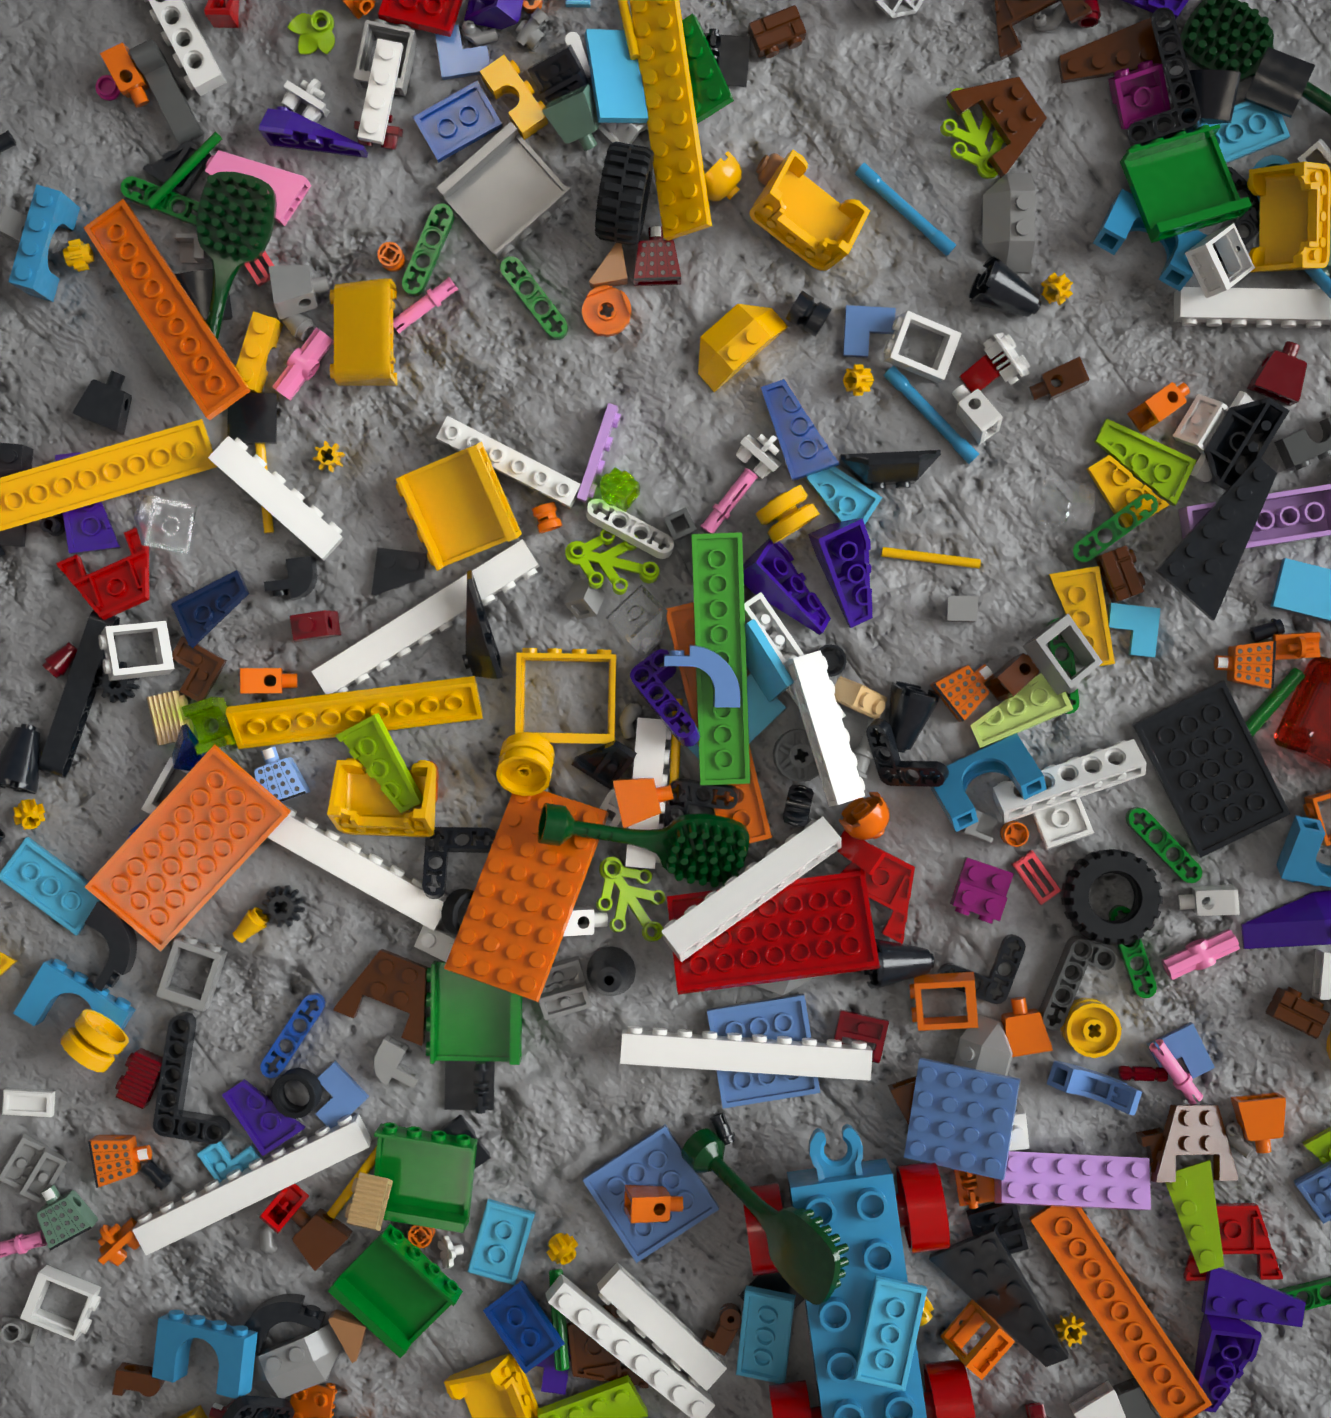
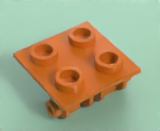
M954 1169L959 1206L968 1205L969 1209H976L980 1203L995 1201L994 1178Z
M326 1383V1386L317 1384L292 1394L290 1403L295 1410L292 1418H332L334 1416L332 1409L335 1408L333 1401L337 1393L336 1385L334 1383Z

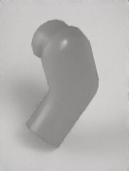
M1059 4L1052 15L1036 14L1033 18L1034 28L1038 31L1055 30L1066 16L1063 5Z
M470 20L462 24L463 36L477 46L498 41L495 28L481 31Z
M1235 1122L1229 1123L1226 1126L1229 1145L1246 1159L1249 1158L1254 1152V1148L1244 1141L1241 1126Z
M266 1223L259 1231L260 1250L264 1254H274L278 1248L276 1241H273V1233L275 1231Z

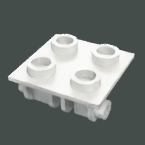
M997 333L994 335L995 341L990 338L983 343L985 346L984 351L990 359L1004 352L992 361L993 364L1005 356L1008 358V360L996 368L997 370L1009 362L1011 363L999 372L1005 382H1009L1012 385L1019 380L1018 374L1021 377L1030 374L1028 368H1030L1028 361L1023 355L1018 356L1014 350L1016 343L1009 334Z

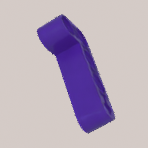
M664 649L656 650L631 670L630 678L637 691L683 746H694L700 739V732L693 719L664 685L666 681L674 676L677 667H659L664 662V655H669V652ZM648 676L646 681L639 682L641 678ZM662 694L659 699H653L655 695ZM677 711L675 716L667 717L670 712ZM684 725L689 733L686 734L682 731L681 726Z

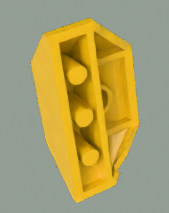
M744 304L735 305L700 336L698 375L713 392H716L788 328L787 324L772 308Z

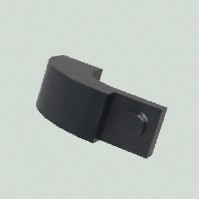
M99 901L94 906L85 924L101 933L109 946L107 964L93 985L96 989L103 991L115 986L120 978L118 973L124 975L131 971L137 954V939L134 929L103 902Z
M282 1294L272 1297L259 1305L250 1315L244 1326H247L248 1330L258 1332L256 1353H260L265 1346L269 1330L274 1325L281 1322H294L319 1330L326 1312L321 1311L315 1305L304 1306L305 1295Z

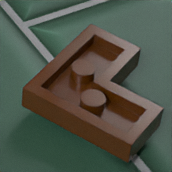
M181 636L172 652V657L174 661L191 669L179 692L203 704L227 660L199 644L194 648L190 647L186 638Z

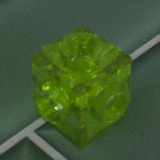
M616 467L610 473H606L600 481L602 499L608 505H615L624 512L640 495L639 482L634 480V477L629 472L620 471Z

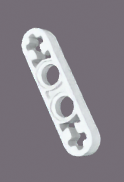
M593 499L588 503L586 517L591 523L656 558L666 559L672 554L674 541L668 534L602 499ZM598 508L602 510V512H599L598 514L593 513V511H596ZM610 513L608 521H606L605 519L606 517H608V514ZM620 518L625 521L626 525L618 528L614 526L612 521ZM643 530L646 532L647 537L645 539H638L635 537L634 532ZM651 537H654V541H652V544H649L651 541ZM662 543L666 544V547L663 549L658 548Z

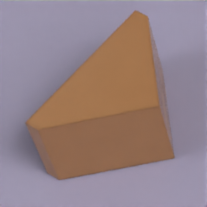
M615 243L589 280V285L592 289L602 285L619 286L628 284L621 243Z
M336 1309L331 1313L328 1321L350 1361L353 1363L357 1361L361 1352L367 1327L352 1313Z

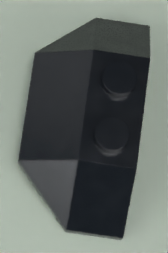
M1269 397L1229 408L1204 449L1214 483L1227 490L1256 457L1262 458L1290 410Z
M941 450L841 454L839 456V463L864 486H871V490L886 489V485H896L897 489L910 488V484H914L941 455Z

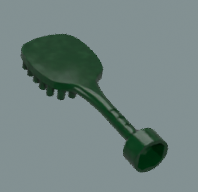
M1203 0L1192 12L1180 34L1185 56L1201 69L1240 72V82L1249 77L1255 76L1267 48L1274 49V34L1268 25L1269 19L1266 16L1261 17L1258 9L1248 7L1247 2H1240L1239 0ZM1308 81L1302 97L1331 115V96Z
M226 171L209 175L201 194L197 213L198 242L200 247L212 259L213 288L206 323L217 340L233 280L241 266L254 262L262 256L270 241L276 217L277 202L273 188L259 178L238 172Z
M545 803L538 826V843L560 846L573 835L637 846L656 853L662 867L668 873L674 874L677 881L686 878L687 883L693 884L696 880L701 886L710 882L714 888L719 885V882H722L724 887L727 880L731 877L739 876V871L744 867V861L749 848L748 830L742 823L730 818L709 814L681 815L662 829H627L576 821L566 806Z
M705 1128L695 1132L684 1144L681 1152L682 1158L696 1173L713 1171L750 1210L766 1233L770 1259L789 1285L812 1304L819 1305L826 1302L834 1290L841 1286L839 1279L846 1276L843 1267L849 1264V1260L847 1257L840 1258V1255L849 1251L848 1245L843 1243L835 1246L836 1243L840 1242L839 1234L836 1233L828 1236L827 1234L832 1232L830 1225L820 1227L823 1224V1219L820 1216L812 1218L814 1217L812 1209L804 1210L803 1208L786 1207L778 1211L771 1207L723 1161L725 1144L710 1129Z

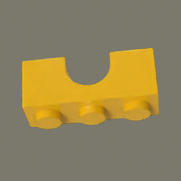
M502 55L482 69L480 74L483 82L496 100L505 94H514L519 98L518 105L509 111L508 114L510 121L518 129L521 137L526 140L548 124V120L542 111L545 105L541 100L539 102L533 97L535 92L527 80L522 81L518 75L521 71L514 60L509 61L505 55Z
M254 311L236 369L251 390L250 392L262 393L268 375L266 370L267 358L272 347H277L283 324L276 318Z

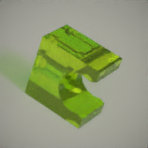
M210 697L181 707L184 716L192 720L197 731L199 741L195 745L197 755L206 754L214 744L221 750L237 745L226 716L227 706L224 697ZM212 719L217 720L219 724L216 732H212L209 728V723Z

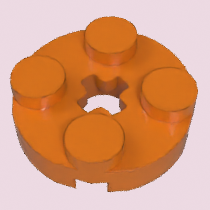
M598 286L592 289L584 300L582 306L583 320L586 326L597 336L610 337L617 335L630 323V301L623 291L613 288V286ZM603 305H607L608 308L613 307L614 311L611 312L610 317L599 313L603 310Z

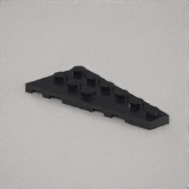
M1256 457L1155 570L1210 620H1215L1277 475V472L1260 457Z
M995 1227L955 1243L949 1249H942L930 1254L929 1260L1045 1367L1068 1359L1069 1353Z

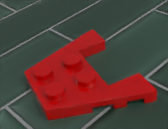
M145 524L124 532L131 552L130 556L87 575L81 557L77 554L56 563L57 567L67 576L68 580L78 589L83 598L103 620L149 600V529Z
M874 846L886 856L873 875L864 871L868 897L893 910L881 933L902 944L915 867ZM851 862L840 873L862 871L863 869Z
M1216 1203L1223 1254H1257V1277L1260 1280L1283 1279L1259 1206L1256 1203ZM1191 1251L1183 1278L1186 1281H1206L1207 1272L1200 1274Z

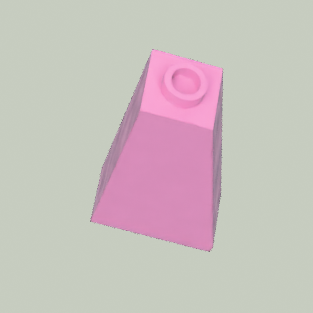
M220 150L215 155H212L206 163L205 172L208 175L226 171L238 172L254 176L268 183L276 194L275 220L283 226H286L312 186L308 179L302 175Z

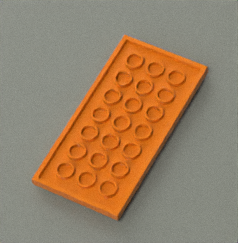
M214 744L86 884L85 888L161 952L289 815L291 810Z
M547 791L533 796H521L512 793L444 969L535 1002H539L599 839L572 835L570 839L560 846L538 843V826L543 805L549 803L566 806L574 820L605 825L609 815L606 810Z

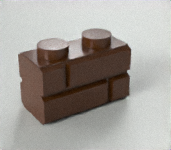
M793 5L749 23L748 33L758 57L772 58L779 54L780 49L785 47L794 49L803 43L802 41L805 40L806 29L796 5Z
M1127 545L1094 557L1097 566L1100 568V574L1112 603L1144 592L1145 579L1141 572H1137L1134 565L1137 562L1135 553L1132 549H1128Z
M1289 986L1287 990L1280 987L1277 988L1272 1001L1266 1009V1014L1317 1039L1323 1029V1025L1326 1024L1330 1016V1012L1323 1009L1325 1004L1311 997L1309 1001L1300 998L1301 992Z

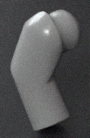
M638 703L628 704L619 717L624 739L636 736L632 723L637 716L642 714V707Z

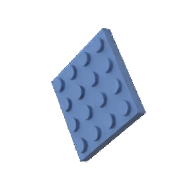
M804 994L707 1009L710 1031L717 1032V1036H727V1033H740L745 1038H752L753 1034L766 1035L767 1039L777 1040V1036H788L792 1038V1041H802V1038H811ZM716 1070L723 1109L820 1093L818 1077Z
M920 1058L904 1158L925 1163H936L938 1166L1004 1180L1020 1079Z
M666 1124L583 1177L582 1180L636 1263L719 1210L717 1202L698 1173L682 1158V1149ZM625 1185L666 1187L671 1196H683V1211L670 1212V1220L667 1222L630 1223L624 1211Z

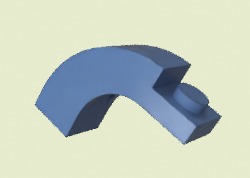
M689 645V655H684V650H669V655H664V666L697 667L710 676L714 689V707L740 708V688L737 677L730 665L720 655L708 648L697 645Z
M1055 1060L1047 1081L1048 1085L1065 1093L1097 1100L1129 1115H1135L1142 1091L1108 1075Z

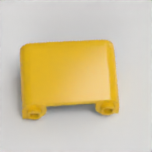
M791 150L753 204L749 215L756 224L817 270L826 271L849 254L870 210L856 199H847L841 204L804 175L808 168L807 161L801 154Z
M1298 162L1249 169L1248 189L1253 195L1260 196L1259 247H1254L1249 252L1255 267L1250 273L1325 268L1330 257L1331 172L1329 167L1321 163Z
M374 279L335 284L334 289H330V303L334 305V364H330V377L335 379V383L338 386H397V373H394L395 358L393 355V309H395L393 300H397V286L392 279Z
M347 758L336 761L327 816L338 831L352 835L430 837L434 835L436 767L434 763L419 760L412 765L409 772L423 796V801L415 807L400 813L382 792L380 784L374 777L371 779L365 772L366 768L358 759Z
M511 1353L503 1354L452 1374L444 1381L446 1391L453 1400H460L464 1397L472 1418H538L539 1407L527 1376Z

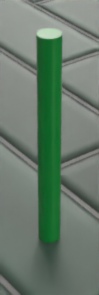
M215 131L146 203L154 209L222 140V137Z

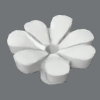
M442 1236V1241H438V1248L442 1250L440 1252V1258L443 1260L442 1266L444 1269H449L453 1267L456 1255L464 1253L463 1245L453 1246L449 1236Z

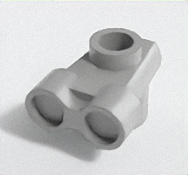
M537 7L528 22L523 20L515 30L518 35L515 39L524 47L528 46L530 49L535 50L545 37L540 28L550 18Z
M3 1317L0 1324V1336L6 1343L19 1341L23 1343L22 1346L34 1348L40 1326L16 1317ZM10 1326H15L17 1329L13 1330Z

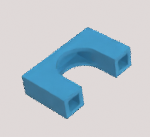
M36 184L8 281L30 296L54 302L60 278L49 270V245L58 227L74 231L80 207L61 191Z
M1121 189L1111 204L1093 241V244L1113 255L1121 247L1129 232L1142 231L1147 233L1133 195L1124 189ZM1194 230L1160 240L1165 248L1167 260L1158 280L1181 291L1194 273L1185 252L1207 237V235Z
M1017 733L947 765L949 775L943 785L930 787L955 832L979 822L975 807L966 794V789L969 783L981 774L996 772L1006 775L1012 780L1024 800L1047 790L1043 773Z
M1295 816L1276 864L1282 879L1290 882L1309 883L1313 886L1331 887V866L1316 860L1326 834L1320 820Z
M50 959L43 962L13 1013L31 1025L36 1026L44 1021L54 1002L61 994L73 993L83 997L89 1003L92 1010L108 1017L124 1030L136 1009L130 1006L131 1003L127 999L122 997L116 998L111 995L108 988L103 991L93 987L94 984L88 981L89 978L85 974L71 971L67 968L68 965L59 959Z
M170 1310L169 1313L158 1318L152 1377L173 1383L186 1376L188 1373L191 1344L194 1338H200L213 1347L218 1357L219 1371L216 1394L234 1399L245 1396L252 1390L258 1332L248 1330L247 1326L227 1325V1322L223 1320L211 1321L205 1319L203 1315L191 1316L184 1314L182 1310Z

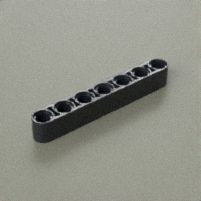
M94 610L89 615L39 761V770L61 778H65L68 774L97 692V685L100 683L97 675L103 674L101 668L103 667V659L106 658L104 650H101L99 647L98 637L105 627L119 625V617L112 616L103 620Z

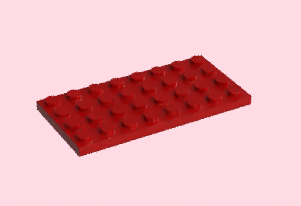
M864 870L797 879L684 961L680 962L673 952L678 995L879 969L880 964ZM714 890L667 896L669 921L673 919L678 920L690 906L699 905Z

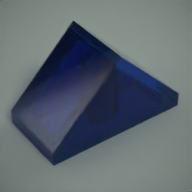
M184 724L180 729L172 753L173 768L191 771L207 752L188 725Z

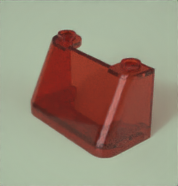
M1320 656L1313 658L1308 663L1304 671L1305 678L1297 686L1275 732L1274 742L1281 748L1331 771V658Z

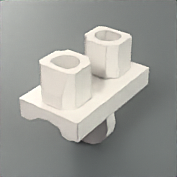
M313 79L310 83L303 80L300 86L306 91L290 81H286L283 87L287 92L281 102L284 107L295 112L300 103H303L307 107L301 116L317 122L321 116L327 118L330 111L326 109V104L315 98L317 96L323 99L325 93L320 90L321 82L319 80Z
M748 434L740 442L742 445L736 456L744 463H747L753 455L757 457L760 462L753 470L762 479L769 473L776 471L782 464L770 453L772 452L776 455L780 451L773 444L777 440V437L774 435L768 440L761 434L755 440Z

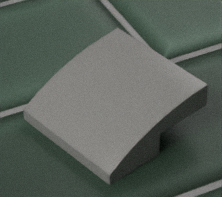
M579 956L552 964L539 999L545 1020L592 1008Z
M23 1134L0 1172V1181L19 1189V1194L42 1204L44 1198L41 1192L55 1183L66 1165L67 1159L43 1143Z

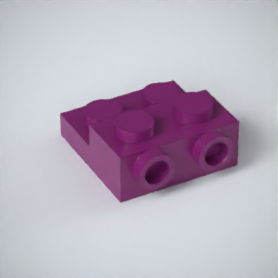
M1152 60L1144 61L1137 64L1138 69L1130 72L1129 68L1120 69L1114 72V77L1108 79L1112 102L1117 106L1121 129H1128L1136 121L1171 110L1162 64H1153Z
M965 857L950 904L956 906V912L969 916L970 911L979 914V920L992 924L993 920L1000 921L1008 899L1006 896L1014 873Z

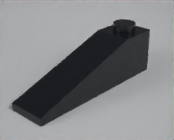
M0 443V478L32 469L34 449L22 444ZM27 524L0 531V545L25 547Z
M472 570L467 571L466 654L462 655L465 668H470L472 675L475 677L500 679L502 678L501 657Z

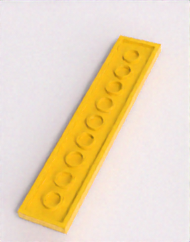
M630 0L633 27L640 54L638 58L639 69L642 75L649 118L647 125L650 146L654 152L653 167L663 237L669 241L712 226L679 0Z
M203 419L1 477L0 531L216 468L217 466L208 458L214 451Z
M475 676L226 707V716L238 749L336 737L335 735L379 713L388 731L483 719Z

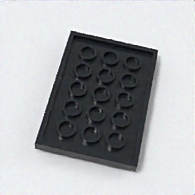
M1222 680L1132 724L1199 858L1290 815L1285 801L1225 681Z

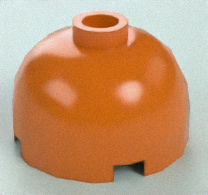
M869 792L871 797L866 799L863 797L855 799L842 811L841 814L844 818L843 820L839 819V822L853 838L860 840L877 839L885 832L890 819V812L886 802L878 792Z

